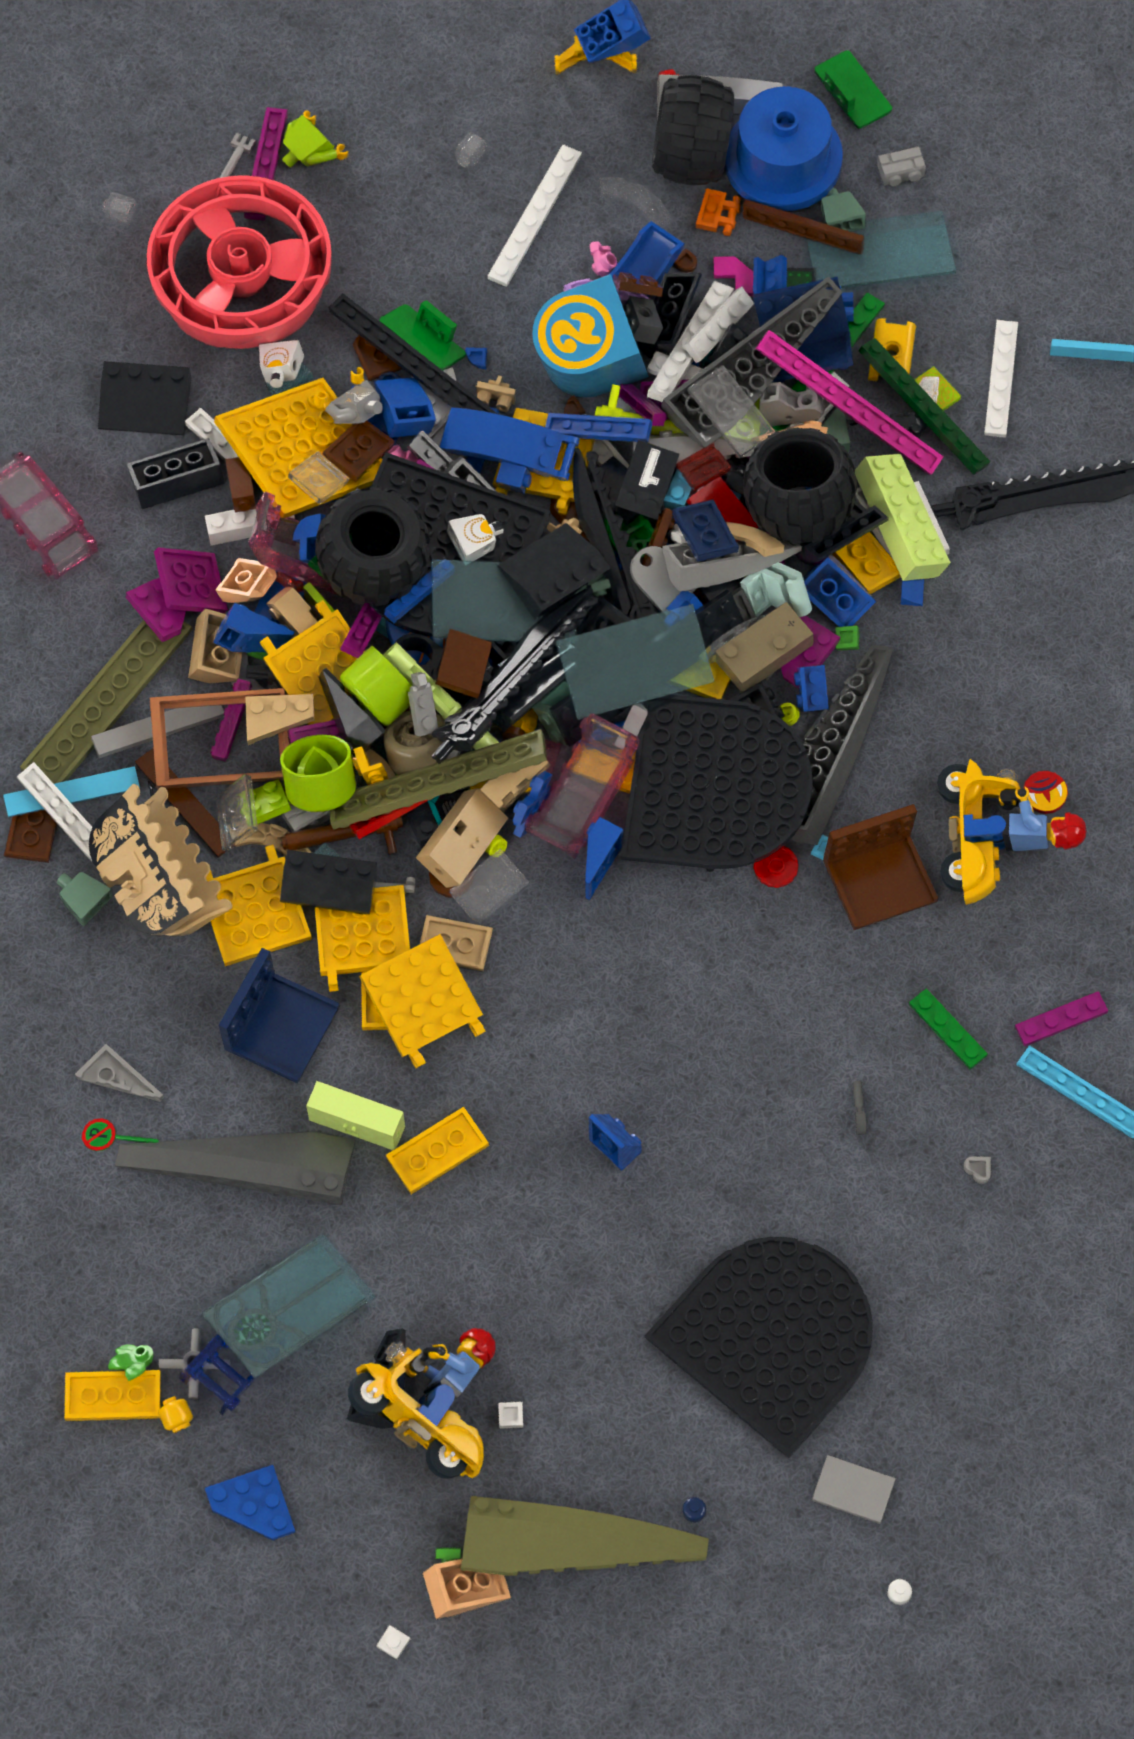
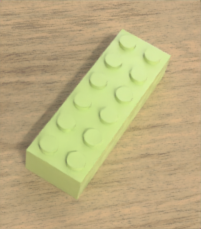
M902 455L865 457L855 469V475L869 507L871 508L875 505L888 517V521L878 527L902 580L927 579L940 576L950 564V560Z

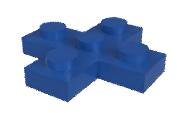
M543 771L538 776L535 775L529 785L532 788L530 793L525 796L524 800H519L514 807L513 813H515L513 822L516 827L513 834L520 838L528 833L536 813L544 808L553 787L548 784L552 774L547 771Z

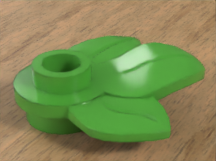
M128 1344L120 1346L115 1350L117 1355L110 1360L108 1368L109 1370L125 1369L127 1380H133L144 1373L146 1366L152 1363L154 1352L147 1345L135 1346Z

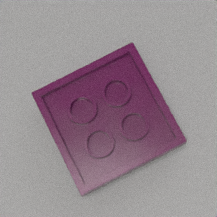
M159 547L154 551L167 609L203 612L205 609H209L223 614L228 610L227 603L223 602L216 592V588L222 582L215 553Z

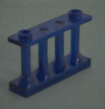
M237 1314L222 1329L227 1338L229 1324ZM217 1334L184 1369L179 1379L186 1385L192 1379L200 1381L224 1402L219 1412L223 1416L228 1409L232 1412L241 1402L238 1398L259 1376L254 1378L250 1375L245 1379L222 1360L218 1353L221 1347L231 1349ZM282 1340L279 1345L284 1348L287 1342ZM262 1348L269 1355L260 1363L248 1352L238 1350L246 1358L260 1364H268L280 1354L277 1348ZM207 1363L215 1365L235 1382L239 1388L230 1395L204 1373L203 1367Z

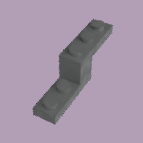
M423 430L406 446L418 459L423 460L434 469L496 491L463 457L453 461Z

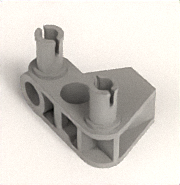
M772 382L760 398L759 422L770 427L817 420L825 411V406L822 403L823 398L807 386L806 391L796 392L781 382Z

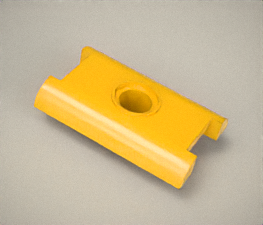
M886 318L877 319L873 339L876 338L887 351H895L897 355L893 357L910 375L916 325L908 321L907 325L885 323ZM870 364L868 380L878 381V375H881Z

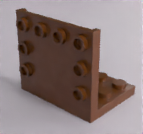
M914 804L829 832L823 862L853 930L938 901V896L910 837L917 814Z

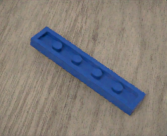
M548 413L545 428L581 439L637 442L639 439L649 442L653 423L651 419Z

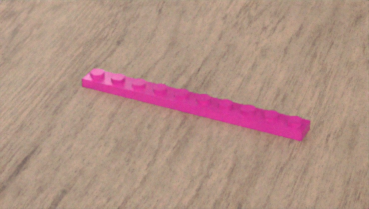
M768 330L755 348L927 474L932 475L943 459L941 454L772 331Z

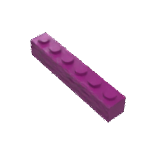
M620 384L619 398L644 419H651L652 426H664L667 416L663 410L633 384Z
M237 679V682L233 684L232 690H234L233 692L252 690L253 686L249 681ZM246 703L230 704L228 708H225L224 720L220 722V731L215 736L216 743L215 746H212L210 752L214 759L227 761Z

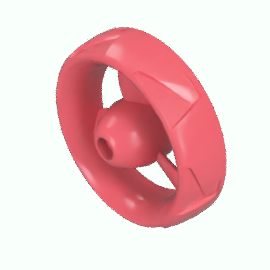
M241 175L217 178L197 185L183 193L159 217L151 233L147 249L149 279L153 292L160 304L170 313L178 326L187 335L197 341L217 348L259 347V344L279 342L295 333L306 323L315 310L324 286L329 283L332 264L329 234L323 219L315 207L294 189L277 181L256 176ZM253 212L270 216L288 226L299 239H287L269 245L266 238L256 230L236 227L230 213ZM198 227L212 240L207 250V262L213 281L194 299L179 283L174 266L176 255L182 243ZM270 276L287 281H297L282 298L264 308L249 312H224L232 297L246 298L257 294L265 286Z

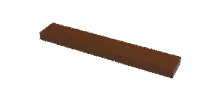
M747 199L743 204V218L855 254L862 255L864 251L865 236Z
M151 749L137 759L135 764L156 787L154 750ZM169 768V779L178 778ZM187 787L167 789V801L178 809L181 817L218 858L235 845V841Z

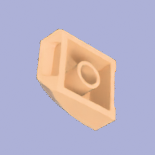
M238 558L222 583L216 588V592L223 602L242 603L259 600L266 594L277 578L274 565Z

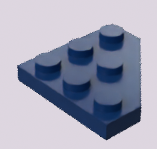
M273 1465L205 1488L212 1512L224 1516L271 1540L295 1533Z

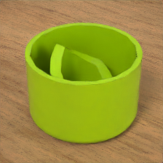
M370 646L340 675V681L351 695H354L358 699V703L364 709H368L382 726L391 725L410 707L408 692L412 685L373 646Z
M331 735L307 736L294 741L282 752L280 763L286 796L289 802L296 808L308 812L333 810L348 802L355 793L356 779L351 749L343 739Z

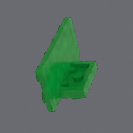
M845 50L815 67V73L825 85L827 91L832 94L837 104L844 110L858 129H862L892 112L891 104L850 51Z
M427 300L420 304L418 313L409 305L404 304L379 319L383 325L441 370H445L465 358L466 352L452 341L457 324Z

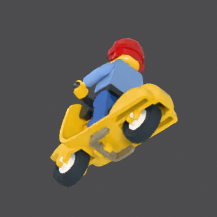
M971 759L968 766L964 764L947 766L941 771L937 781L939 794L943 799L960 806V818L957 816L949 818V838L952 841L954 853L945 858L941 864L940 874L942 882L947 888L954 892H964L966 905L984 899L996 888V881H1000V870L995 866V861L999 860V850L1005 848L1006 851L1049 848V841L1056 848L1069 850L1082 844L1087 834L1084 820L1076 814L1065 812V817H1054L1051 823H1048L1047 816L1034 814L1033 807L1028 799L1029 790L1026 787L1025 789H1020L1017 782L1018 775L1013 770H1001L996 777L983 776L980 767ZM998 798L1000 805L1005 810L1020 807V814H1003V817L994 815L988 819H982V799Z
M482 1328L469 1329L461 1335L457 1355L451 1352L448 1354L447 1348L443 1344L432 1345V1347H427L423 1350L419 1348L413 1352L409 1347H403L404 1344L401 1341L397 1344L393 1342L385 1352L387 1354L386 1361L393 1362V1366L387 1369L380 1364H362L356 1368L358 1375L351 1381L348 1388V1398L356 1411L365 1415H374L382 1411L394 1422V1427L396 1428L394 1435L412 1449L417 1447V1442L426 1448L427 1465L433 1474L440 1478L451 1479L459 1475H467L470 1478H474L479 1475L483 1464V1442L478 1430L462 1421L459 1414L455 1411L448 1410L453 1401L467 1387L477 1371L488 1364L495 1354V1340L490 1332ZM429 1357L431 1359L443 1358L446 1364L439 1371L430 1365L426 1366L425 1362ZM424 1372L423 1375L432 1380L423 1391L425 1395L420 1397L418 1402L398 1386L397 1379L403 1373L406 1377L412 1378L418 1373Z

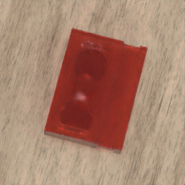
M711 443L706 448L704 447L678 462L676 468L680 470L693 491H696L729 472L731 466L720 451H717L714 443Z

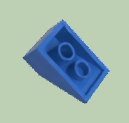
M832 554L819 561L803 577L809 599L839 627L853 626L876 602L869 592Z
M601 817L598 818L596 823L592 822L587 830L588 847L585 891L586 899L588 900L591 899L617 857L623 843V829Z
M592 1114L589 1116V1140L621 1171L642 1153L640 1139L633 1133L630 1135L618 1118L613 1119L609 1114Z

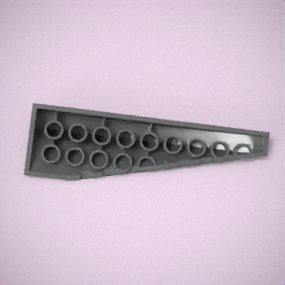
M828 276L665 397L661 410L666 413V416L676 427L706 449L739 424L782 370L780 366L755 349L768 330L772 331L798 350L843 292ZM830 286L833 288V290H828L826 288Z

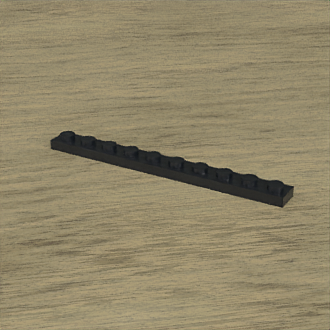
M344 293L328 307L330 313L452 408L472 409L498 414Z

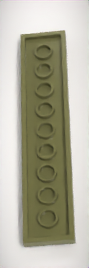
M143 620L20 766L21 771H24L34 762L53 784L67 781L95 748L91 736L111 729L193 631L192 626L183 622L181 634L162 642Z
M542 729L444 760L441 764L435 763L358 788L348 802L330 810V823L333 830L348 827L350 824L359 821H367L371 817L387 814L402 807H410L415 803L431 800L445 793H453L458 789L474 786L488 779H496L501 775L510 772L514 773L528 766L539 765L547 761Z

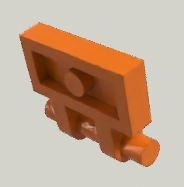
M706 188L696 221V228L717 232L719 225L724 227L723 234L730 236L736 226V215L739 214L741 209V198L734 196L732 201L726 200V192ZM723 210L728 211L727 217L721 216Z

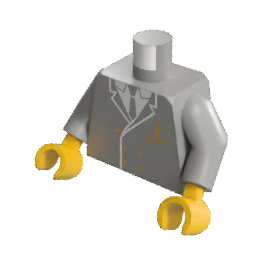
M357 367V374L351 371V382L360 384L359 386L353 387L331 403L327 402L328 394L324 391H320L319 396L315 395L314 405L317 408H325V411L333 417L335 424H360L375 414H380L383 408L378 392L368 380L363 379L364 370L361 367Z

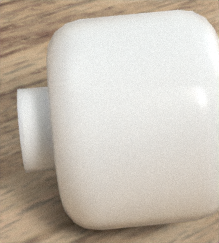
M894 1580L889 1585L888 1597L894 1604H905L911 1598L912 1588L905 1580Z

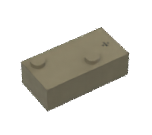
M785 602L715 651L716 663L740 692L743 693L813 645V633L790 605Z

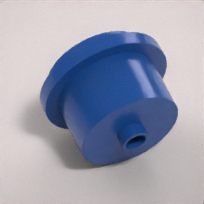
M795 87L770 88L750 99L743 108L739 121L730 132L725 171L733 188L744 199L782 211L803 209L825 197L839 179L843 158L841 141L832 126L827 108L813 94Z

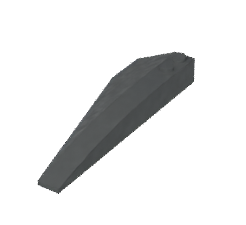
M872 645L856 666L858 670L851 677L849 676L844 682L846 686L840 694L836 693L832 698V704L829 709L823 710L805 734V741L802 744L806 749L812 769V797L802 825L790 840L798 843L818 845L867 732L893 651L892 647Z
M314 1132L161 1141L158 1143L120 1144L115 1167L342 1205L356 1139Z

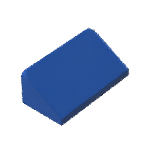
M924 579L902 580L901 605L923 606Z

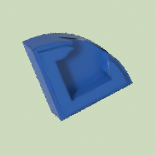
M465 348L467 359L470 360L469 362L477 368L486 369L487 348Z

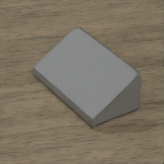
M640 702L632 705L615 742L617 746L628 751L632 749L648 714L647 709Z

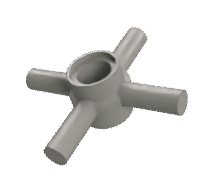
M192 1329L191 1351L186 1353L183 1359H159V1368L183 1369L189 1375L188 1399L191 1400L198 1399L199 1376L206 1369L231 1368V1360L206 1359L205 1355L200 1352L201 1329ZM193 1360L201 1362L197 1368L189 1367L190 1362Z

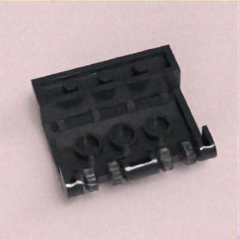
M855 499L850 516L840 526V530L833 535L824 537L823 540L800 544L802 549L795 555L805 564L819 562L887 522L888 517L875 505L866 509Z

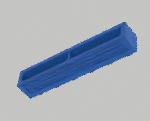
M444 559L422 577L416 585H413L408 594L400 599L397 598L386 607L384 615L395 624L398 619L452 576L455 567Z

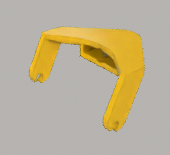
M577 35L574 37L575 43L560 56L555 55V74H559L577 62L587 59ZM627 51L605 58L619 64L632 73L637 72L636 54H630Z

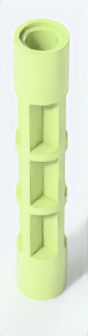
M397 642L383 654L412 686L411 674L416 672L425 673L427 682H430L432 687L435 710L442 715L444 720L448 716L454 715L461 708V704L458 701L456 702L441 686L436 685V680H433ZM487 731L473 748L478 750L499 743V741Z

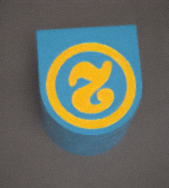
M611 274L559 293L549 299L539 310L533 325L534 346L550 380L560 390L577 397H595L610 392L612 384L619 386L620 384H631L649 377Z

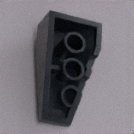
M327 668L323 669L318 678L341 739L347 742L351 749V755L354 757L353 749L362 746L364 751L367 752L379 742L386 732L385 729L368 709L363 711L359 707L358 699L354 695L350 696L345 693L344 685Z
M402 1328L385 1333L374 1355L376 1360L374 1364H380L387 1369L393 1366L396 1359L392 1358L400 1348H402L401 1351L405 1350L406 1330ZM404 1373L397 1379L398 1386L403 1391L405 1389ZM350 1405L347 1415L348 1421L380 1429L394 1427V1422L382 1411L374 1415H365L356 1411Z

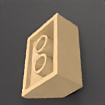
M205 609L196 618L188 678L205 683L234 682L239 679L242 652H231L213 643L226 614Z

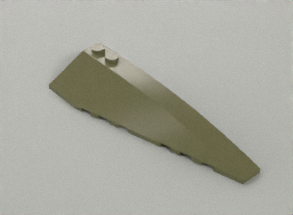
M471 1496L461 1570L513 1576L518 1575V1572L529 1571V1574H538L540 1570L554 1569V1572H564L566 1568H575L576 1570L614 1568L617 1564L628 1563V1566H638L639 1562L662 1564L665 1560H674L675 1563L703 1561L707 1558L709 1538L605 1513L562 1506Z

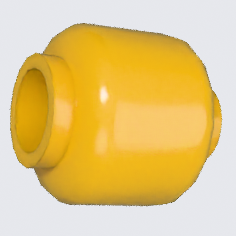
M173 1396L162 1401L164 1406L158 1410V1414L167 1431L172 1430L173 1433H176L191 1426L190 1422L193 1419V1414L185 1399L177 1400Z

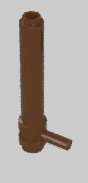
M400 816L370 833H376L377 835L384 833L389 855L397 853L393 831L403 827L402 817ZM329 824L287 833L284 837H281L283 850L294 851L357 836L351 831L349 826L333 830L332 825Z

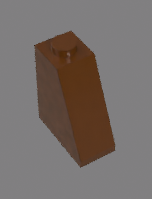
M239 457L225 459L235 513L256 509L250 472Z

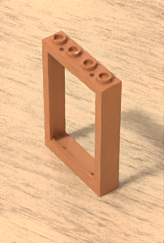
M284 688L150 697L156 788L165 787L169 789L283 780L282 769L281 771L169 779L164 709L246 703L245 697L288 695L285 694ZM288 730L278 733L280 757L284 749L290 745Z

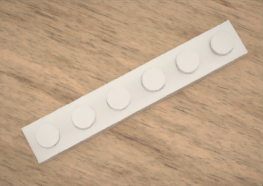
M997 320L984 433L986 436L1006 438L1018 322Z

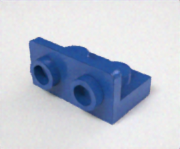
M779 255L768 261H763L759 257L754 258V294L787 287V258L785 256Z
M825 665L798 667V672H794L795 686L799 685L800 693L796 695L797 708H801V712L829 709Z

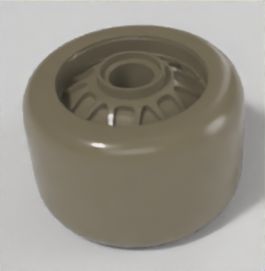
M411 710L403 712L391 725L386 726V732L383 735L384 747L388 763L397 775L437 763L432 758V754L443 742L434 738L432 733L416 736ZM436 713L438 727L445 725V720L440 714Z

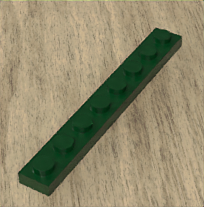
M876 338L861 346L859 349L860 354L973 475L989 465L991 461Z

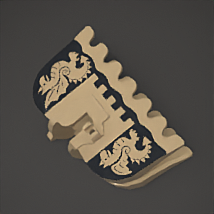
M132 784L93 824L89 837V853L92 862L109 888L122 884V889L114 896L119 905L123 906L131 924L139 932L149 935H190L213 919L231 910L233 905L228 899H217L221 885L216 880L207 881L206 876L210 872V865L207 862H196V857L200 851L199 846L195 843L188 845L185 843V839L189 835V828L186 825H175L179 811L173 806L165 807L164 803L168 798L167 789L160 787L144 804L137 805L136 800L140 796V788L138 785Z

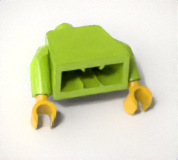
M305 111L303 115L290 122L287 126L283 144L290 151L282 160L290 168L298 160L308 167L336 158L339 160L346 159L348 151L340 152L344 150L345 146L343 144H339L336 150L333 149L335 146L314 126L316 116L310 117V112Z

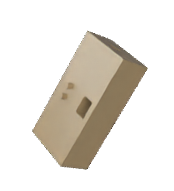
M479 788L466 790L422 848L416 859L446 888L459 886L505 824L508 817Z

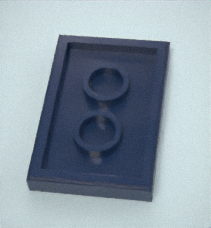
M714 500L673 509L672 515L697 562L738 552L739 546Z

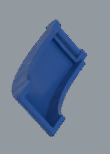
M650 221L638 232L636 239L626 254L611 271L612 279L613 274L619 275V272H626L639 279L640 275L651 276L660 284L664 274L669 272L678 258L685 243Z
M451 408L439 447L443 451L457 456H470L499 463L502 461L527 467L530 472L544 477L568 481L570 476L568 471L575 447L579 445L580 439L508 416L472 409ZM561 443H565L567 448L560 470H556L554 467Z

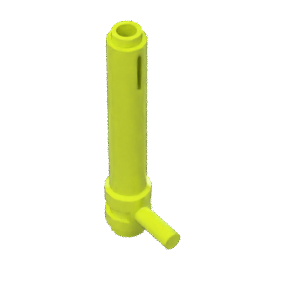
M612 384L608 406H596L595 416L644 419L639 414L626 412L622 408L616 407L620 391L619 385ZM666 420L664 426H652L650 434L659 435V432L664 430H672V433L684 432L676 427L671 420Z

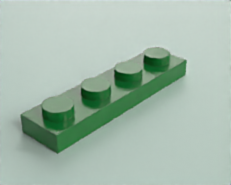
M927 988L909 1002V1005L970 1070L987 1057L988 1053Z

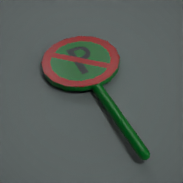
M102 1118L89 1121L82 1132L84 1145L94 1151H103L109 1148L115 1139L148 1143L159 1142L158 1139L116 1135L113 1124Z

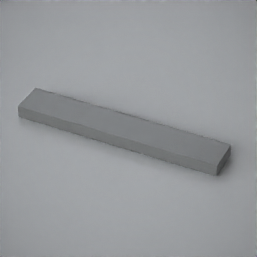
M221 705L175 708L164 712L166 736L224 717V710ZM151 717L91 736L98 757L102 758L153 741Z

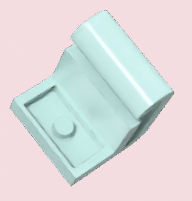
M779 562L748 575L740 582L741 588L744 590L756 618L771 605L778 608L785 602L790 605L799 617L806 616L812 611V605L802 573Z

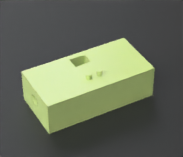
M318 1081L306 1105L310 1121L391 1150L397 1148L405 1128L403 1111Z

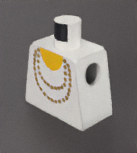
M299 340L259 344L260 368L267 383H270L274 388H280L283 385V381L296 379L304 358Z
M479 514L450 520L447 532L464 566L495 548V536L503 533V527L499 521L488 524L485 516Z

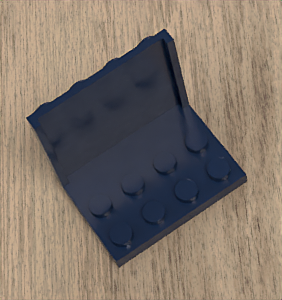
M838 276L831 278L840 289ZM823 280L753 294L760 327ZM830 286L826 288L828 290H833V288ZM842 295L798 348L800 353L827 372L834 369L845 370L854 365L851 334ZM782 369L772 382L783 383L787 379L795 377Z
M261 948L219 1023L224 1050L298 1084L335 1017L340 1004L275 974L270 951Z

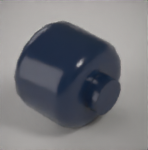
M697 1497L686 1500L683 1504V1516L686 1520L694 1523L704 1519L706 1505L703 1500Z

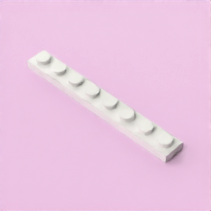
M562 145L489 272V280L506 287L508 286L580 160L582 152Z
M714 281L649 388L647 397L663 402L665 397L677 389L693 362V358L683 346L733 294L734 288Z

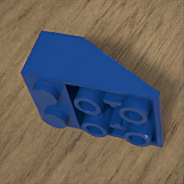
M619 0L574 29L589 63L634 50L651 39L637 6L631 0Z
M414 377L374 381L375 389L380 395V402L383 407L382 413L390 438L417 435L422 430L426 434H430L436 417L430 399Z
M234 603L222 620L213 643L231 652L266 653L259 643L261 640L268 636L275 648L278 649L291 639L294 631L283 624H277L269 620L265 615L249 610L244 605Z

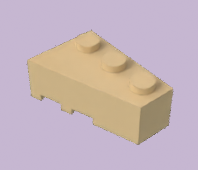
M285 587L266 603L270 608L268 610L270 615L294 631L292 639L318 622L310 611L312 608L293 587Z
M313 694L245 697L248 745L267 737L270 738L291 728L315 721Z
M544 761L539 765L528 766L517 772H510L496 779H489L480 790L504 813L529 788L532 778L546 771L550 763Z

